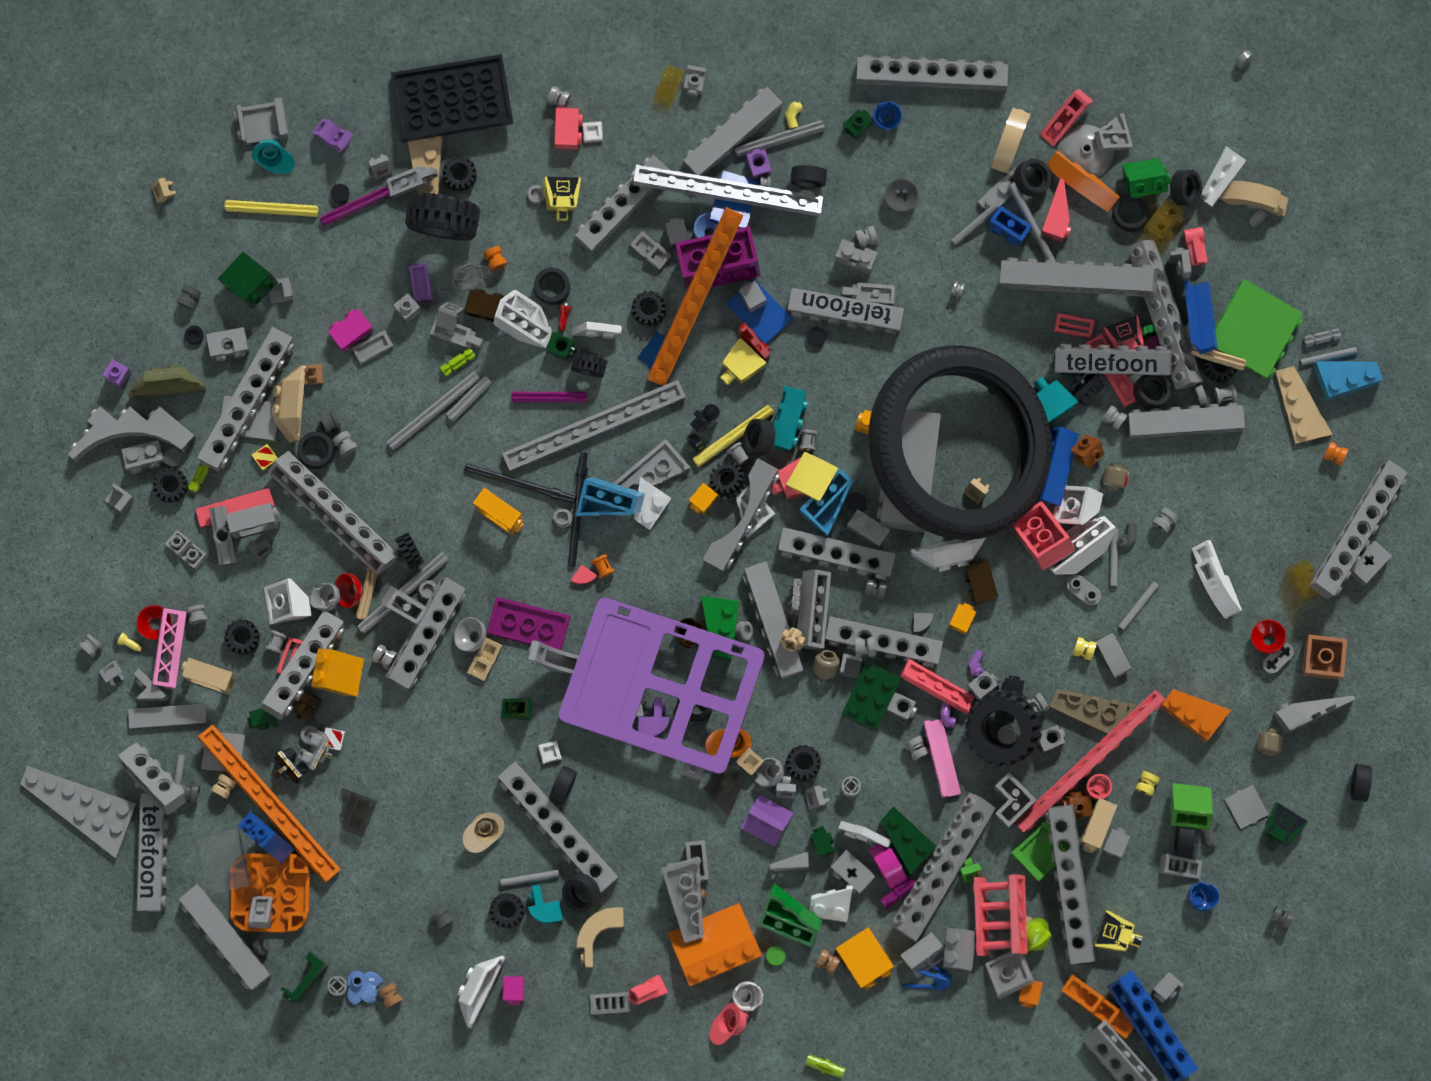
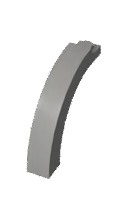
M532 641L528 651L530 663L571 676L579 655L555 649L539 641Z

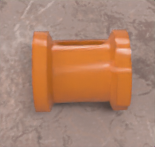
M606 554L591 561L600 574L599 579H603L615 572L614 569H611Z

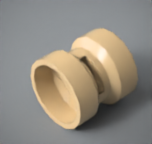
M220 773L218 782L213 785L211 791L228 799L231 789L235 788L237 783Z

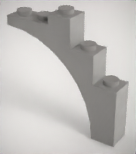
M160 406L157 410L153 409L150 412L148 420L144 419L131 407L122 410L118 420L99 407L94 409L88 416L89 419L87 421L92 427L87 428L82 434V439L70 447L68 455L77 462L88 451L99 444L125 436L156 438L173 445L184 453L196 440V437Z

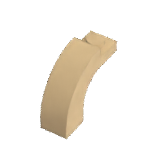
M1012 109L991 168L1009 174L1031 114L1020 109Z
M1231 181L1219 197L1220 200L1230 205L1255 206L1277 216H1285L1288 198L1281 195V191L1246 181Z
M623 907L601 910L584 923L578 936L577 949H585V952H581V964H585V968H593V944L598 934L610 928H624Z

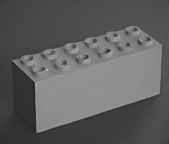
M906 409L902 424L904 457L916 481L931 495L941 414ZM881 488L879 503H882V507H878L876 521L886 528L925 533V530L910 522L893 506Z

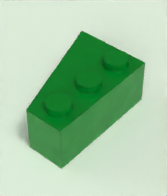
M701 596L707 631L734 640L739 601ZM715 650L712 653V658L731 661L732 655Z
M774 883L757 926L812 947L822 920Z

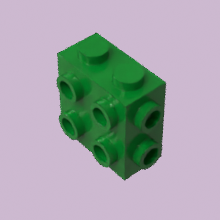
M1159 158L1122 164L1123 180L1131 198H1141L1151 194L1160 195L1163 192H1168V184H1171L1170 174L1167 173L1165 164H1162Z

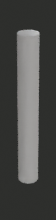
M995 203L992 204L952 239L954 244H959L994 214L999 207Z
M1353 347L1300 359L1303 367L1315 364L1316 361H1330L1357 355L1358 353L1357 348Z
M1116 529L1110 542V586L1116 587L1118 576V529Z
M1152 582L1118 627L1123 631L1158 589L1159 585L1156 582Z
M177 755L174 776L176 785L182 782L184 755Z
M558 870L501 879V887L559 878Z

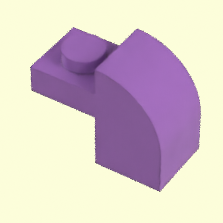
M323 118L312 132L320 141L339 153L350 144L351 137L353 136L348 130L340 129L332 121Z
M654 698V717H638L639 732L658 737L666 731L670 717H662V714H666V703H662V698Z

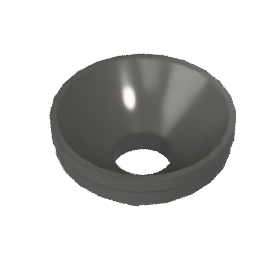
M899 178L887 185L884 198L891 210L904 213L915 207L919 199V192L912 181ZM898 193L906 195L907 200L904 203L896 201L895 197Z

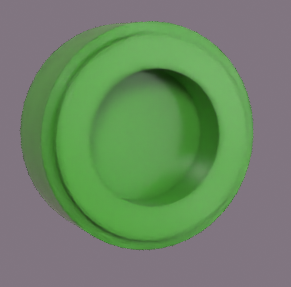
M772 946L768 949L766 958L771 965L778 966L785 961L786 953L783 948Z

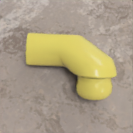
M799 102L791 103L785 113L789 130L798 128L795 117L803 109L802 104Z

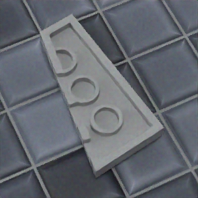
M665 439L613 484L638 491L640 477L651 485L656 486L691 469V467Z
M698 856L661 868L685 943L703 937Z

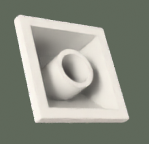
M1066 486L1061 506L1055 505L1053 516L1060 524L1083 525L1099 513L1103 493L1090 487Z
M291 578L264 587L270 625L301 620L311 616L309 597Z

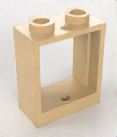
M188 658L187 662L184 661L181 668L182 676L187 681L231 695L237 678L230 671L192 658Z
M1101 798L1095 802L1092 816L1089 817L1079 845L1083 846L1082 850L1093 853L1101 849L1117 805Z

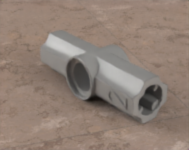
M226 505L209 508L219 565L234 563L236 559L232 535L226 518ZM220 530H225L228 534L227 539L224 541L220 540L217 536Z

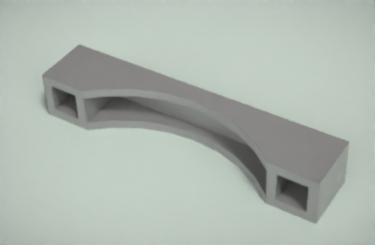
M757 458L749 473L750 498L743 518L728 535L711 543L703 558L704 561L722 571H725L726 568L730 569L734 562L732 557L735 551L739 552L744 543L741 541L743 536L750 533L753 527L751 525L753 518L757 519L762 510L760 508L762 501L766 502L771 494L769 488L772 484L775 485L780 477V474H778L779 469Z

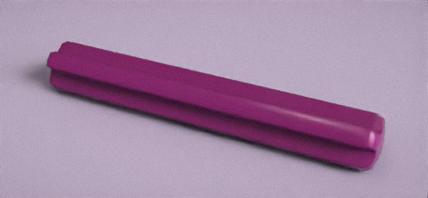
M384 186L320 216L323 226H327L389 197V189L387 186Z
M513 391L512 402L586 403L587 393Z

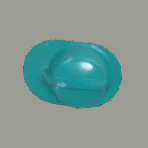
M261 140L252 150L254 162L271 173L289 174L294 169L295 160L293 156L283 149L276 140Z

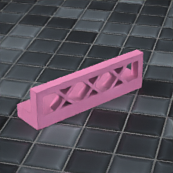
M166 608L162 610L152 685L163 686L165 689L176 688L186 612ZM167 613L174 614L173 626L171 627L166 621ZM170 631L171 641L170 645H167L163 638L164 634ZM167 650L169 655L168 662L165 665L161 660V654ZM164 669L166 671L165 682L157 681L158 673Z
M942 719L924 721L923 726L941 797L943 799L959 795L961 792Z

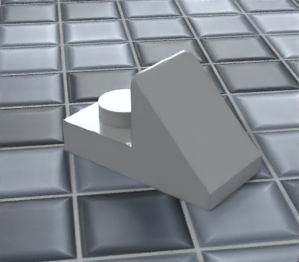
M449 302L444 303L438 309L436 325L449 331H454L458 318L462 316L465 308Z
M140 669L134 673L137 677L135 681L142 688L147 687L136 698L138 701L168 699L156 685H152V681Z
M253 896L248 921L249 928L271 927L273 897Z

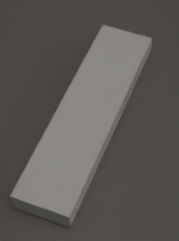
M206 704L128 709L129 729L207 723Z

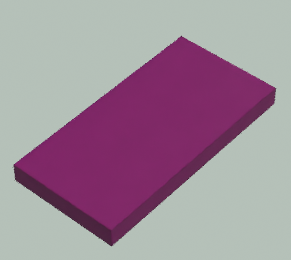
M496 597L486 634L531 645L532 641H539L562 651L571 615Z

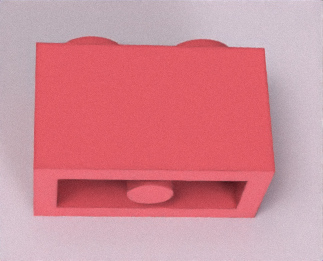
M556 108L555 149L578 150V144H582V133H579V126L583 125V115H579V108Z

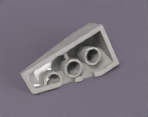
M1347 696L1293 703L1289 706L1285 703L1277 707L1278 711L1274 713V716L1285 735L1354 701L1355 697Z

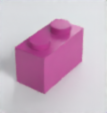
M357 309L356 311L351 310L345 315V319L340 323L337 321L332 324L328 333L344 353L372 332L373 327L361 311Z
M503 976V1001L507 1002L508 1006H520V1002L525 1000V978Z

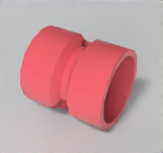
M1103 774L1093 775L1085 785V793L1091 796L1093 801H1097L1099 798L1104 800L1112 790L1111 780Z

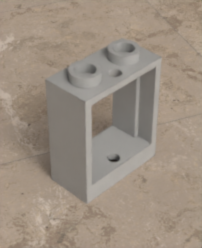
M271 503L226 514L229 530L234 539L278 528V522H281L279 510H277V507H273Z

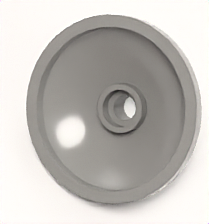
M1092 125L1075 126L1069 129L1060 139L1057 151H1060L1072 163L1076 162L1086 172L1094 174L1098 178L1111 166L1114 150L1099 151L1094 133L1100 128ZM1088 146L1090 151L1086 152L1083 148Z

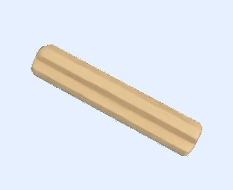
M1194 347L1191 350L1193 356L1239 370H1244L1247 364L1245 359L1215 350L1204 354H1199Z
M369 567L363 586V595L356 613V618L360 620L367 618L377 575Z

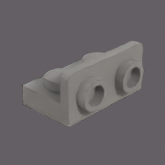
M1175 248L1169 252L1168 264L1178 263L1176 265L1177 276H1181V281L1189 280L1192 272L1189 250Z
M159 440L121 449L125 470L131 472V474L139 473L145 467L155 469L160 467L161 463H165Z

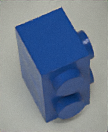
M1001 205L989 222L990 230L994 234L1003 235L1008 243L1013 246L1018 245L1019 247L1032 228L1030 224Z

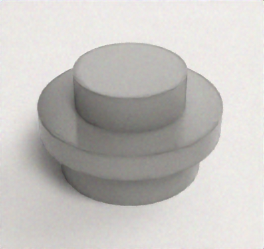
M559 509L554 513L553 521L556 526L566 528L572 522V514L567 509Z

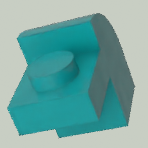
M532 886L533 891H529L531 903L535 902L536 905L528 907L531 915L537 921L545 924L563 921L560 902L544 903L541 886Z

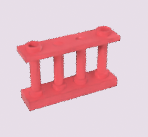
M1009 875L1008 882L987 883L986 878L974 877L975 950L977 956H989V950L1008 948H1011L1012 954H1028L1025 875ZM1009 890L1010 900L987 903V891ZM988 910H1010V921L988 922ZM1010 929L1011 940L989 942L988 930Z

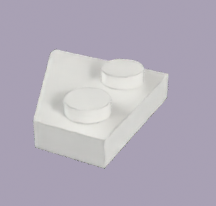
M585 322L572 328V336H603L605 339H613L614 336L621 334V326Z
M640 477L638 492L645 493L641 512L634 514L633 519L650 530L671 498Z
M750 485L736 497L741 519L748 507ZM762 501L760 505L762 510L758 518H753L751 522L753 527L750 533L745 535L747 538L775 515V512L765 501Z
M846 886V889L839 891L834 889L824 894L812 895L809 910L819 918L847 922L853 886Z

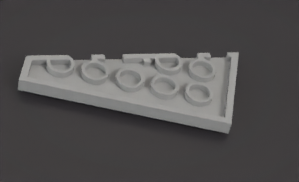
M27 766L21 785L117 859L137 804Z

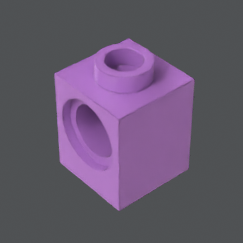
M760 149L750 151L747 154V162L752 179L771 175L766 151H760ZM756 160H761L764 164L760 167H757L753 164V162Z
M112 359L104 371L103 377L122 389L132 372L129 368Z

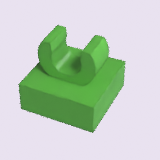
M971 858L965 859V867L961 868L963 883L974 880V877L982 878L980 864H973Z

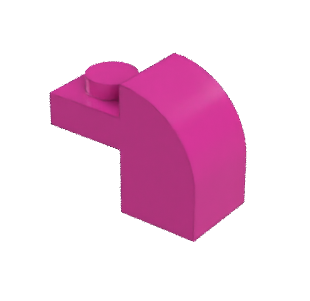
M878 844L868 850L890 889L907 880L898 859L889 846L887 848Z

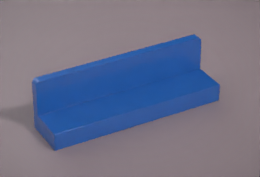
M1188 279L1184 280L1191 344L1199 354L1216 350L1218 346L1210 284L1204 282L1193 286Z
M1060 426L1050 427L1052 441L1051 464L1045 486L1036 501L1048 502L1056 506H1061L1074 456L1071 448L1077 444L1079 436L1078 433Z

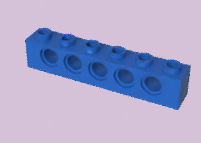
M1133 970L1107 986L1170 1081H1182L1198 1069Z

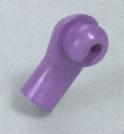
M977 649L968 663L970 673L974 678H977L984 672L980 665L984 653Z
M942 701L940 715L943 725L946 728H954L956 718H950L951 706Z

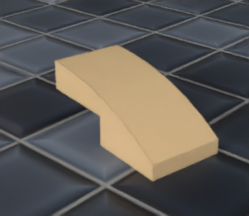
M486 637L467 673L485 681L503 645Z

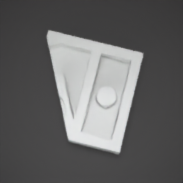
M841 821L838 827L845 831V836L853 839L856 837L864 842L870 841L888 848L891 841L865 827Z

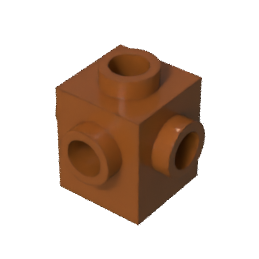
M1087 434L1071 448L1077 462L1088 469L1105 454L1101 447L1103 446L1102 442L1098 438H1092Z
M1077 791L1064 795L1061 806L1074 805L1076 820H1081L1083 816H1092L1091 796Z

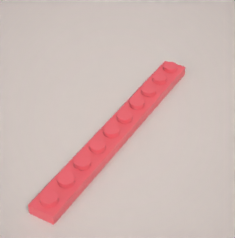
M1154 690L1014 822L1016 826L1023 832L1030 830L1035 825V821L1045 816L1052 805L1059 803L1068 790L1074 789L1082 777L1088 776L1096 764L1103 762L1110 751L1118 748L1120 742L1134 732V728L1144 723L1151 712L1158 710L1165 698Z

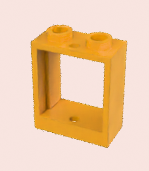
M486 488L482 489L473 502L475 510L511 535L514 532L518 533L524 525L522 523V513Z

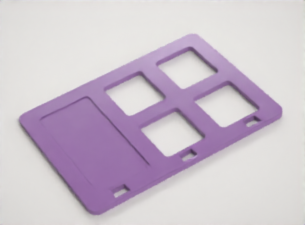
M601 598L597 602L559 711V718L565 723L721 774L727 769L764 660V652L759 648L609 598ZM619 607L631 611L629 616L618 614ZM675 627L686 629L685 636L675 633ZM665 634H670L699 645L687 683L684 685L652 675L651 673ZM732 645L743 648L742 655L732 652ZM715 650L748 661L737 697L734 701L705 693L700 689L712 653ZM648 688L680 699L668 738L665 740L632 728L643 694ZM695 705H700L729 716L724 735L715 756L682 746V740Z

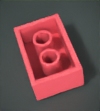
M1042 501L1034 505L1019 521L1012 525L1015 535L1042 571L1075 551L1070 537Z

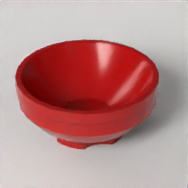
M351 573L340 574L334 584L340 592L338 604L343 608L354 607L359 603L363 595L362 583Z
M147 606L137 616V629L146 639L158 640L160 628L153 630L150 627V622L153 619L161 621L163 610L161 606ZM167 613L166 621L171 627L172 619L170 614Z
M1263 620L1253 627L1251 641L1259 652L1274 654L1285 645L1286 631L1282 624L1275 620ZM1272 636L1275 638V642L1272 645H1266L1264 638Z

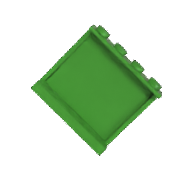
M1243 279L1239 282L1215 325L1218 346L1216 351L1245 359L1247 362L1246 368L1261 376V380H1265L1268 377L1271 378L1276 370L1274 368L1276 361L1279 362L1285 353L1282 350L1285 345L1288 346L1294 337L1291 335L1293 330H1297L1302 323L1300 318L1303 313Z

